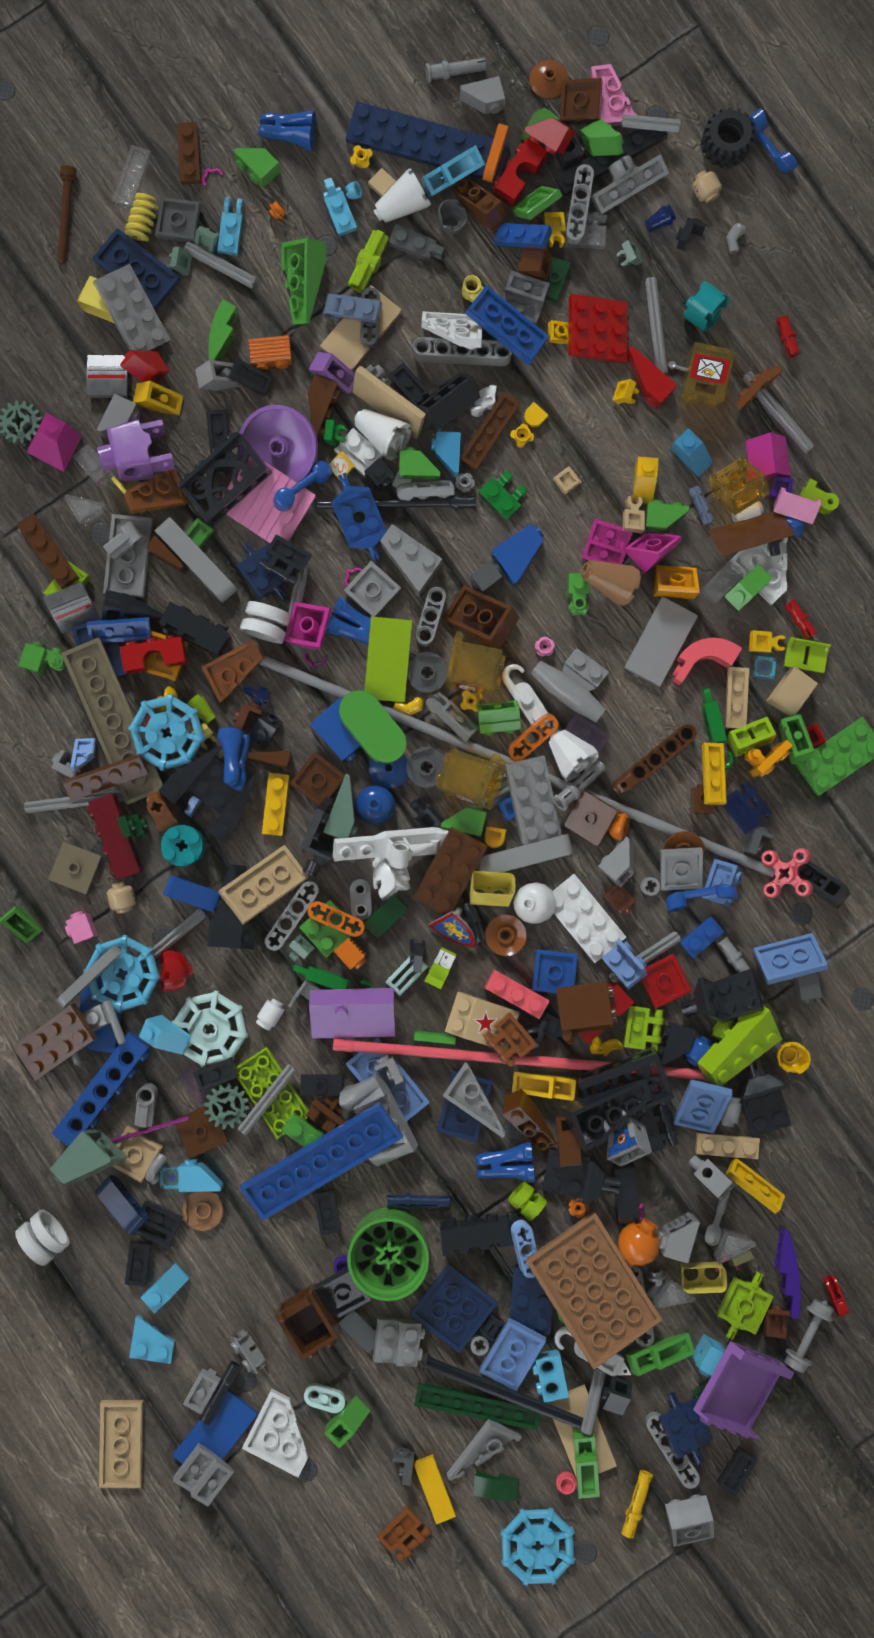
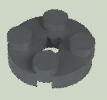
M422 652L408 664V680L411 686L421 693L429 694L439 691L447 680V666L443 659L435 653ZM427 667L433 672V675H430L429 678H425V675L421 674Z
M431 747L418 748L407 761V775L418 787H435L445 778L447 772L446 759L442 753ZM424 762H427L428 765L432 764L433 768L430 769V773L421 770Z

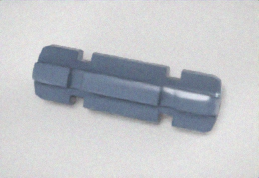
M700 486L692 487L689 490L690 496L694 498L693 502L698 514L702 516V523L708 525L714 521L712 513H709L710 508L704 495H701L702 490Z

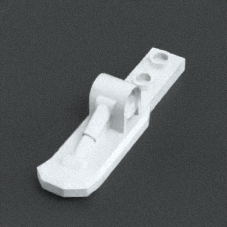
M430 827L384 831L375 836L334 839L333 859L334 861L378 857L387 859L392 867L402 869L408 866L413 856L436 855L449 830L447 828Z

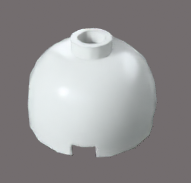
M538 882L529 883L521 887L515 894L513 901L514 910L518 917L532 924L542 923L550 919L556 907V900H554L552 890L545 884Z

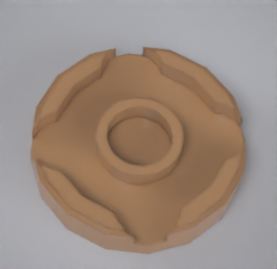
M215 1191L192 1192L183 1203L182 1213L185 1222L191 1228L204 1232L212 1230L220 1223L224 1216L225 1207L222 1198Z

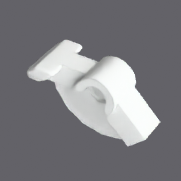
M490 385L479 391L481 398L475 402V407L470 408L471 415L480 417L487 409H493L496 404L497 386Z

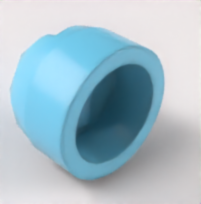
M357 181L351 182L346 186V196L349 199L353 200L362 197V189Z

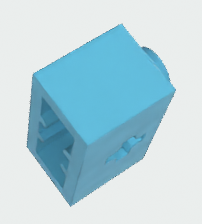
M703 1334L692 1357L696 1362L695 1365L699 1368V1372L710 1378L723 1356L725 1348L720 1342Z

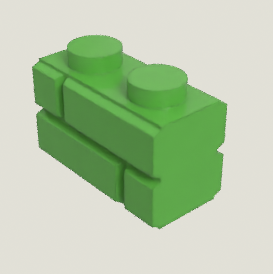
M517 700L477 705L480 734L491 736L496 732L514 733L516 730L521 729L520 709Z
M801 714L782 719L778 730L782 740H788L793 745L789 749L791 764L810 760L815 750Z

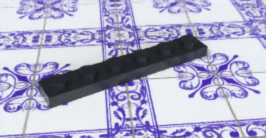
M637 129L623 137L622 154L590 156L555 176V182L565 197L573 192L576 170L580 165H590L594 171L593 180L609 172V166L627 155L634 158L667 139L668 133L666 131ZM586 172L582 174L581 184H585Z

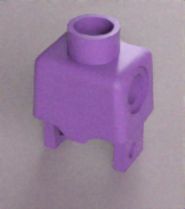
M138 419L110 427L107 430L110 444L97 447L103 472L117 469L122 483L154 478L153 473L175 469L171 453L151 458L148 455V449L152 444L151 439L165 436L162 419L140 424Z

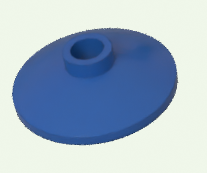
M403 754L397 761L388 763L393 766V769L388 772L385 770L386 763H379L371 759L369 763L370 777L376 785L386 789L399 787L408 777L406 771L408 760Z

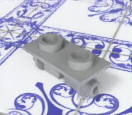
M242 1329L237 1333V1338L229 1337L232 1341L230 1346L236 1355L240 1353L244 1360L241 1363L246 1371L258 1374L256 1368L258 1367L260 1370L266 1366V1359L258 1347L252 1351L249 1350L255 1342L248 1331L245 1332Z

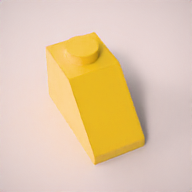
M152 381L136 384L133 403L150 411L176 416L180 415L183 395Z
M638 456L634 470L632 503H636L639 497L642 498V504H648V502L653 501L659 458Z

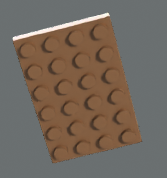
M595 1212L587 1215L525 1259V1262L593 1369H596L662 1321V1318Z

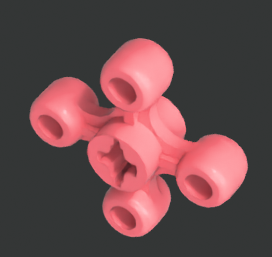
M806 848L796 849L792 860L787 863L782 862L779 859V854L774 850L763 852L761 856L763 864L773 867L776 876L772 882H768L763 888V892L768 898L778 897L781 894V888L785 884L793 885L795 892L802 897L809 896L813 892L811 882L801 879L798 870L801 865L807 864L810 861L811 853ZM801 853L804 854L803 859L800 858ZM769 855L772 856V860H771V861H769V859H768ZM789 869V877H785L786 872L784 870ZM803 885L806 887L805 892L802 890ZM771 887L774 888V893L771 892Z

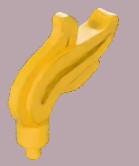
M596 1036L593 1038L590 1051L592 1054L607 1056L611 1051L623 1049L624 1047L617 1039L601 1043V1039Z

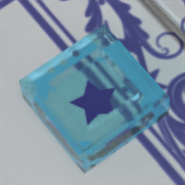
M755 656L753 677L774 679L777 658Z
M178 1166L161 1167L160 1189H179Z

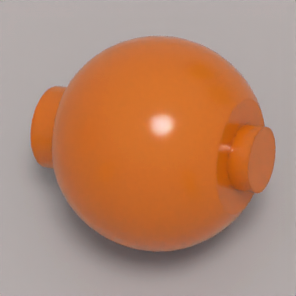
M643 1218L641 1223L634 1222L628 1224L619 1234L618 1249L630 1266L647 1265L659 1253L660 1240L655 1232L658 1227L648 1219Z

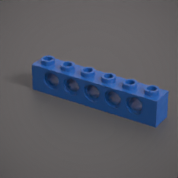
M133 1031L127 1033L125 1036L126 1042L118 1045L52 1132V1135L68 1147L82 1131L95 1128L100 1121L98 1116L102 1111L106 1113L113 1104L110 1100L115 1094L118 1096L125 1088L123 1083L127 1078L131 1079L136 1074L138 1063L140 1061L144 1062L151 1052L148 1050L151 1048V1045ZM126 1052L132 1053L134 1057L131 1063L125 1060ZM113 1069H118L120 1071V1079H115L113 1077ZM101 1085L107 1087V1096L100 1093ZM88 1102L95 1105V1112L88 1111ZM75 1119H79L82 1122V1129L75 1127Z

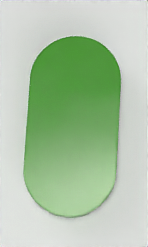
M356 690L345 695L339 706V718L343 725L371 759L386 764L397 761L406 749V737L400 727L372 694Z

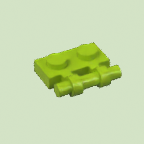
M630 1006L627 1013L623 1046L645 1050L646 1042H651L650 1048L655 1046L656 1051H658L659 1043L662 1042L660 1034L661 1026L664 1025L663 1010L655 1009L654 1017H650V1008ZM648 1023L653 1024L652 1035H647Z

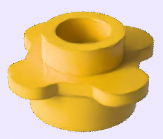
M357 145L353 148L354 154L350 158V162L359 168H367L370 157L373 155L372 150L363 149Z
M521 424L516 430H512L510 434L511 438L517 442L519 448H523L527 442L534 440V434L531 433L526 424Z
M465 690L462 693L463 702L460 704L461 709L477 712V705H479L482 699L481 693H470L468 690Z

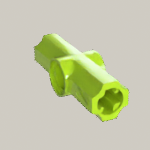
M380 230L372 231L365 248L361 249L358 254L356 267L348 282V286L355 292L363 293L372 275L379 268L381 255L389 241V237Z

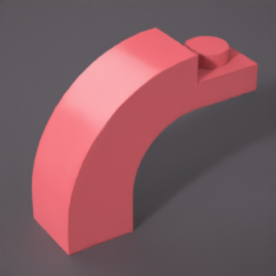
M706 638L694 642L676 659V661L683 665L678 664L672 675L675 678L672 682L680 685L694 663L700 660H713L728 668L732 666L742 648L722 638Z

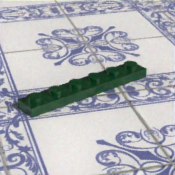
M418 1382L414 1406L482 1420L489 1419L497 1423L538 1431L540 1413L504 1399Z

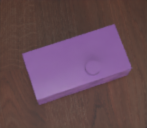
M394 988L310 990L309 1011L312 1039L395 1036Z

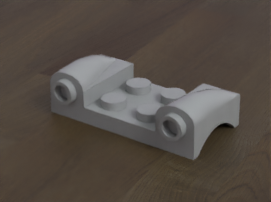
M381 1072L362 1082L346 1086L340 1092L339 1097L340 1106L347 1111L354 1110L356 1115L381 1102L403 1135L401 1140L368 1158L377 1167L414 1152L418 1146Z

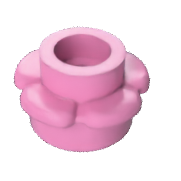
M541 637L539 641H536L535 649L538 655L544 657L545 655L550 656L553 654V648L555 647L553 640L548 637Z

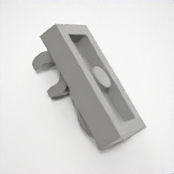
M202 1368L183 1405L202 1414L221 1379L216 1376L217 1371L211 1368L207 1371Z

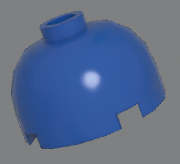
M378 785L364 788L357 795L355 801V811L359 819L370 826H381L387 823L393 817L396 809L392 793Z

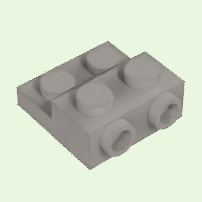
M378 1317L373 1361L377 1363H395L396 1366L417 1367V1362L422 1360V1348H419L420 1340H423L425 1336L424 1326L416 1319Z

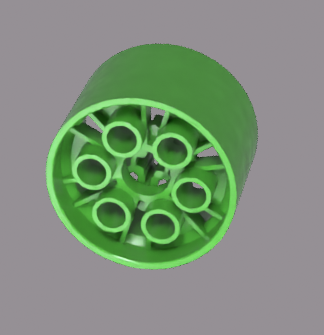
M385 1207L370 1212L357 1224L352 1234L347 1257L349 1273L356 1286L363 1293L374 1299L394 1301L410 1295L421 1285L429 1265V1240L422 1223L413 1214L400 1208ZM388 1221L394 1222L392 1230H388ZM381 1226L386 1232L383 1235H377L374 1229ZM403 1227L406 1233L403 1236H399L395 1233V1229ZM366 1231L372 1239H366L361 1237V1235ZM413 1234H415L418 1238L415 1240H407V1238H409ZM367 1244L372 1245L374 1251L366 1253L363 1247ZM407 1246H413L416 1252L414 1254H407L404 1249ZM386 1250H388L389 1252L393 1251L391 1258L389 1257V1255L385 1256ZM370 1259V1264L361 1269L358 1263ZM407 1261L418 1264V1269L414 1271L407 1264ZM399 1264L403 1265L405 1270L397 1272L393 1267ZM373 1265H383L384 1269L377 1272L373 1269ZM386 1272L387 1274L391 1273L392 1284H384Z

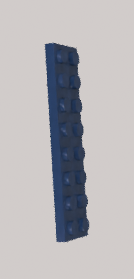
M356 101L345 138L346 143L434 167H440L476 145L485 165L467 176L482 180L494 138ZM505 142L494 181L498 175H502L510 146L508 142Z

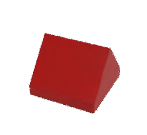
M817 723L806 728L813 747L826 741Z

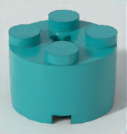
M704 281L700 285L696 296L692 295L686 302L687 310L683 317L703 332L709 331L722 316L720 314L722 307L726 309L730 297L711 283Z
M177 825L169 828L164 834L161 841V851L163 857L169 863L175 866L190 867L203 858L206 852V842L197 829L186 825ZM185 843V844L188 845V847H187V849H186V848L183 849V852H182V848H180V844Z

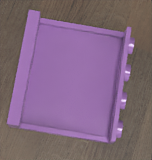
M730 1341L693 1410L700 1415L699 1420L708 1426L713 1424L718 1429L724 1430L725 1428L735 1435L738 1432L747 1439L749 1437L759 1439V1436L751 1430L757 1416L779 1376L791 1380L795 1372L780 1360Z

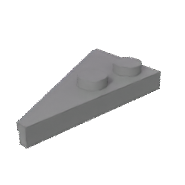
M465 1062L443 1093V1097L503 1138L506 1132L471 1068Z
M488 1419L447 1472L448 1479L452 1481L455 1478H459L465 1474L464 1469L475 1463L478 1466L490 1459L494 1454L500 1453L504 1450L503 1445L511 1440L519 1441L522 1438L520 1432Z

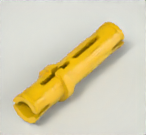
M640 1470L630 1506L625 1512L626 1520L621 1534L628 1538L635 1537L637 1525L643 1516L641 1514L653 1478V1474L646 1470Z

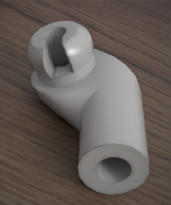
M741 223L733 225L726 236L730 254L739 252L737 240L746 233V227Z
M159 1153L145 1175L147 1182L150 1181L151 1184H156L160 1180V1175L157 1173L167 1161L163 1154Z

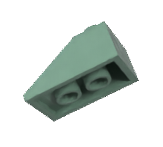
M345 774L324 829L325 834L338 839L356 837L358 828L355 827L356 814L352 778L348 774Z

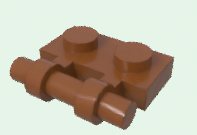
M510 1012L493 1025L498 1031L496 1035H493L489 1030L483 1034V1037L487 1040V1045L490 1048L493 1047L499 1054L498 1058L509 1067L516 1063L511 1057L515 1052L522 1058L537 1045ZM503 1038L511 1046L507 1050L499 1043Z
M406 1505L377 1534V1538L391 1553L398 1547L400 1552L396 1557L402 1562L406 1557L409 1558L414 1553L413 1550L419 1544H424L427 1541V1537L432 1533V1530L428 1525L422 1530L418 1529L422 1524V1519L409 1505ZM412 1534L414 1538L409 1543H405L404 1541Z

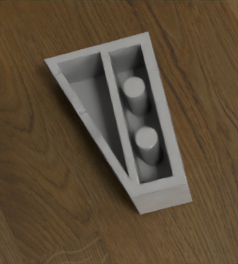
M392 524L380 540L381 547L420 597L442 566V558Z

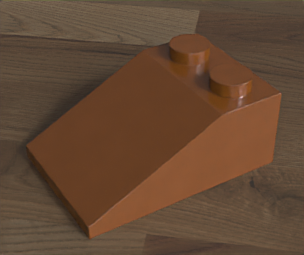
M464 585L446 612L443 620L481 644L499 652L520 617L512 606Z

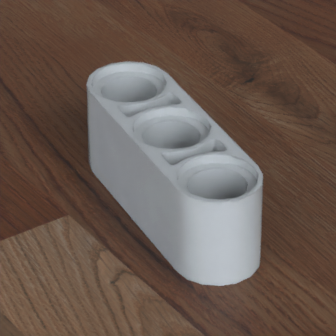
M440 587L430 589L416 632V640L421 647H429L435 640L446 601L445 591ZM434 594H440L442 600L434 602L431 597ZM433 613L437 618L435 621L429 622L425 618L426 615ZM427 632L431 635V638L428 641H422L419 636Z

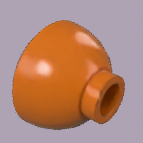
M622 813L616 816L608 831L613 839L621 842L627 836L630 823L628 814Z

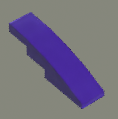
M780 1226L775 1268L779 1273H782L780 1290L785 1295H788L786 1311H791L790 1317L799 1318L801 1292L796 1253L789 1231L784 1226Z

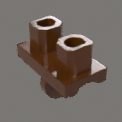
M326 1097L323 1103L328 1108L316 1098L310 1103V1109L306 1117L313 1123L317 1121L320 1115L327 1119L321 1127L324 1132L328 1133L345 1122L332 1112L333 1110L339 1115L342 1111L337 1106L338 1098H335L332 1102Z

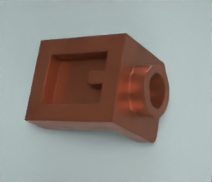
M615 884L603 894L618 914L623 912L627 914L635 907L633 903L636 902V899L623 886L620 888Z

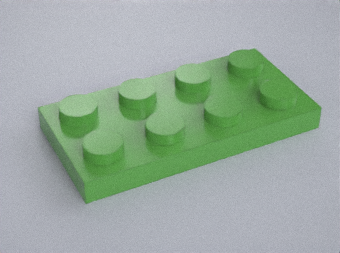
M860 717L816 747L810 760L795 764L816 796H820L874 759V732L863 717Z

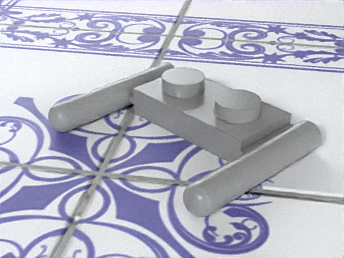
M107 1000L82 1013L93 1032L111 1024L118 1044L126 1042L111 1000ZM78 1051L71 1056L75 1066L82 1064Z

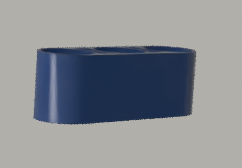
M109 1175L95 1190L98 1198L129 1234L134 1235L149 1219L146 1211L116 1176Z

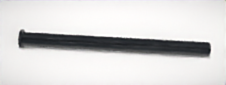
M427 1354L422 1370H425V1368L581 1429L583 1417L429 1357L430 1354Z

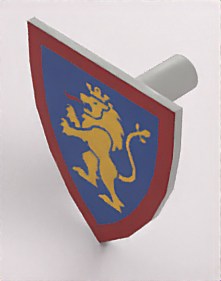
M455 907L454 912L452 911L428 924L435 932L452 942L469 947L476 946L471 928L460 917L463 912L461 907Z

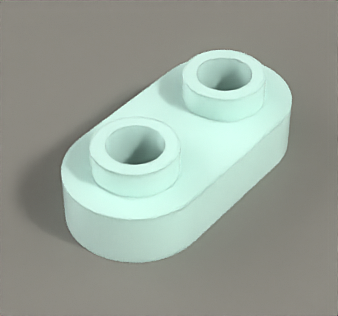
M312 1383L307 1386L304 1393L305 1402L314 1408L330 1413H338L345 1406L346 1399L344 1393L332 1387ZM317 1391L319 1395L313 1396L311 1392ZM337 1397L339 1401L334 1403L331 1399Z

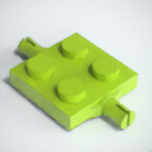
M756 1271L752 1282L744 1281L734 1276L716 1313L731 1324L726 1335L731 1340H734L739 1329L747 1330L756 1335L774 1297L759 1287L765 1275Z

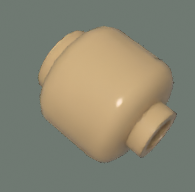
M704 170L695 176L696 180L692 184V189L699 202L708 204L720 196L719 192L722 189V185L715 172L707 173Z
M124 882L112 884V888L106 893L110 909L118 914L131 911L132 907L136 904L132 886L125 885Z

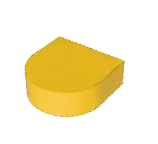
M533 402L525 411L524 421L529 427L536 428L549 415Z
M486 826L484 835L486 845L490 848L502 846L505 840L506 829Z

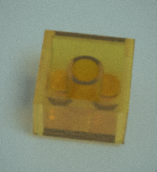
M743 457L708 477L712 496L734 515L769 495L766 475Z

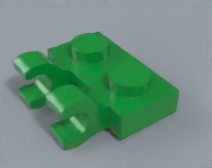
M508 470L501 475L498 481L492 477L478 491L506 521L521 508V504L518 501L527 493V489L522 484L512 495L504 489L513 479V475Z

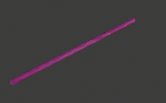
M190 1116L111 1139L113 1143L188 1121Z

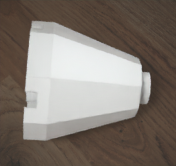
M557 730L550 736L549 745L561 776L566 782L577 779L581 776L580 771L583 769L587 771L599 758L597 750L592 745L566 730Z

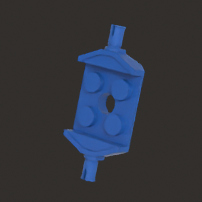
M345 472L343 473L345 480H343L341 474L338 475L343 488L331 504L349 548H366L369 550L373 562L376 561L374 554L377 560L380 559L376 544L385 535L387 530L370 488L352 486ZM362 511L365 514L364 521L356 522L353 519L354 513Z

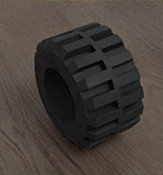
M729 107L728 110L722 108L720 112H714L713 116L708 119L702 135L701 145H703L702 152L706 153L705 158L707 160L711 159V164L713 165L717 163L719 164L718 167L723 168V165H726L727 168H731L732 164L737 166L740 161L743 162L751 149L756 131L755 126H752L754 122L752 119H748L749 115L746 112L744 114L741 113L742 110L739 108L737 111L733 110L734 107ZM730 133L735 136L737 142H724L718 134Z

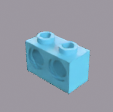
M559 1349L539 1353L532 1364L534 1375L538 1374L540 1382L536 1383L538 1396L543 1395L544 1403L569 1398ZM545 1362L553 1364L550 1369H544L542 1365ZM549 1383L557 1385L554 1390H548L546 1386Z

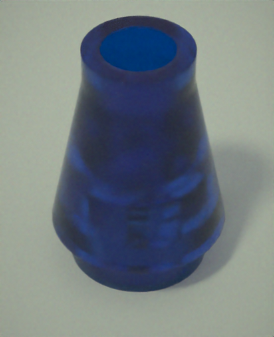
M663 205L645 221L646 228L649 232L673 224V221L676 220L675 213L670 205Z

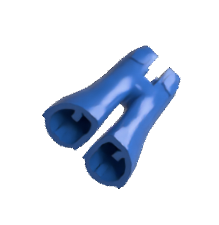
M315 110L293 114L267 112L260 115L259 137L291 142L307 151H312L314 146L313 132L316 130Z
M339 597L328 620L325 633L348 637L368 645L371 618L361 614L345 599ZM337 618H340V619H343V620H345V621H347V622H350V623H352V624H354V625H356V626H359L360 628L351 626V625H349V624H347V623H345V622H343V621H341V620H339V619H337Z
M221 728L218 732V740L224 752V783L240 791L246 782L245 762L251 737L247 734L243 735V731L238 728Z
M531 1142L522 1143L510 1149L486 1152L475 1156L477 1165L491 1164V1166L476 1169L478 1178H516L527 1182H535ZM512 1161H528L522 1163L503 1164Z

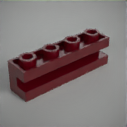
M116 792L89 801L88 812L90 817L95 819V831L97 836L101 837L103 841L102 851L106 857L108 856L111 863L109 864L111 875L115 876L117 880L144 870L133 839L123 838L117 818L124 816Z

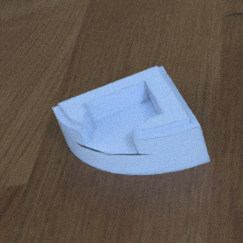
M192 796L188 802V808L185 809V814L192 818L202 800Z

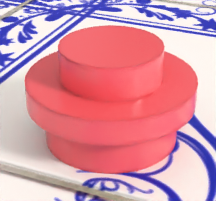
M571 1472L560 1473L556 1479L557 1489L563 1494L574 1492L577 1487V1480L574 1474Z

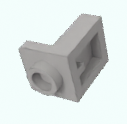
M60 750V752L54 755L51 768L70 778L82 774L78 771L72 772L70 768L71 763L66 762L64 764L69 756L68 752Z
M386 1055L376 1060L378 1064L374 1066L375 1071L387 1066L388 1069L385 1071L390 1081L394 1080L395 1084L404 1081L394 1056L389 1058Z

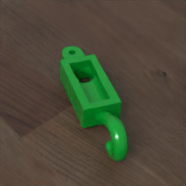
M709 688L702 689L704 704L701 705L709 742L725 743L727 738L718 702L712 700ZM732 752L727 753L729 760L725 764V770L733 765L734 755Z
M294 965L293 971L306 975V980L332 989H354L349 978L314 966H310L308 969L300 965ZM361 980V985L374 988L371 982Z

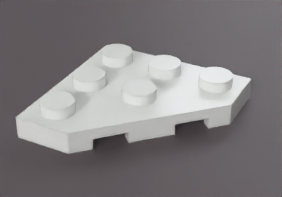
M423 311L422 328L467 349L481 348L482 327L466 314Z
M788 537L779 543L781 554L778 556H770L769 544L767 543L739 551L729 561L743 578L758 564L768 572L773 579L758 593L770 605L787 590L786 546Z
M271 1389L242 1449L299 1477L308 1459V1452L291 1399Z

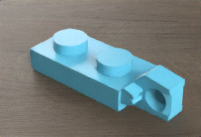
M332 178L325 179L324 183L327 192L323 193L324 202L338 237L356 231L357 226L343 191H341L340 187L335 188Z

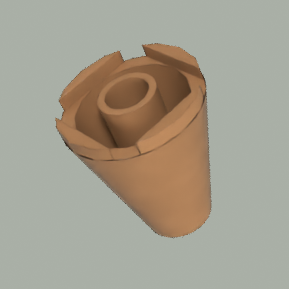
M590 560L581 569L582 578L617 605L624 606L628 604L635 596L632 594L634 588L638 589L640 585V571L634 566Z

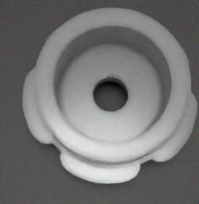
M461 473L456 477L455 486L461 492L467 493L474 488L475 480H473L471 474Z

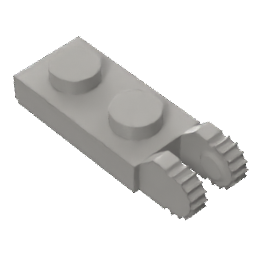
M452 480L402 483L397 487V496L401 501H410L413 497L427 499L430 496L447 498L450 495H454Z
M441 692L434 693L433 698L430 697L426 700L429 710L432 713H437L465 742L479 730V727Z

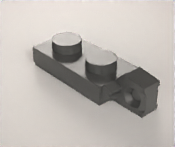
M395 224L388 241L389 246L424 260L426 258L430 259L431 256L442 259L444 247L438 245L437 241L433 238Z

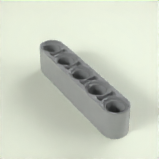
M420 337L413 344L415 359L423 363L506 366L510 363L512 352L499 341L481 340V348L477 347L476 349H467L444 338ZM425 347L427 351L421 353L418 351V348ZM445 348L447 352L441 354L438 352V349ZM465 349L467 353L462 355L458 353V350ZM485 350L488 354L482 356L478 354V351ZM505 351L508 355L502 357L498 352Z
M170 517L154 530L222 604L237 591L233 583Z
M569 834L482 856L475 871L503 873L574 854Z

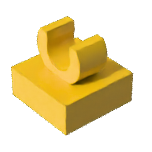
M631 379L618 382L612 401L617 404H634L636 401L631 398L632 394L639 393V390L635 388L636 382Z

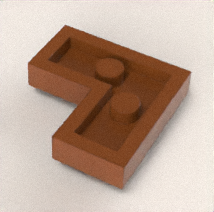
M777 365L772 369L767 368L761 374L758 373L750 381L752 385L739 393L738 397L740 399L734 405L739 410L749 405L763 389L770 386L781 374L782 370Z

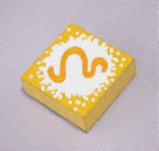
M343 451L339 452L329 464L335 476L339 479L338 475L341 474L343 480H345L343 473L346 472L348 476L356 467Z

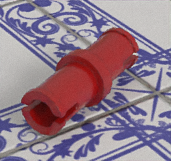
M788 315L776 319V323L781 334L780 340L785 345L788 358H794L801 354L795 338L797 336L796 332L792 330Z
M795 599L791 600L789 604L784 605L793 618L794 625L800 628L806 640L818 633L808 620V614H804Z

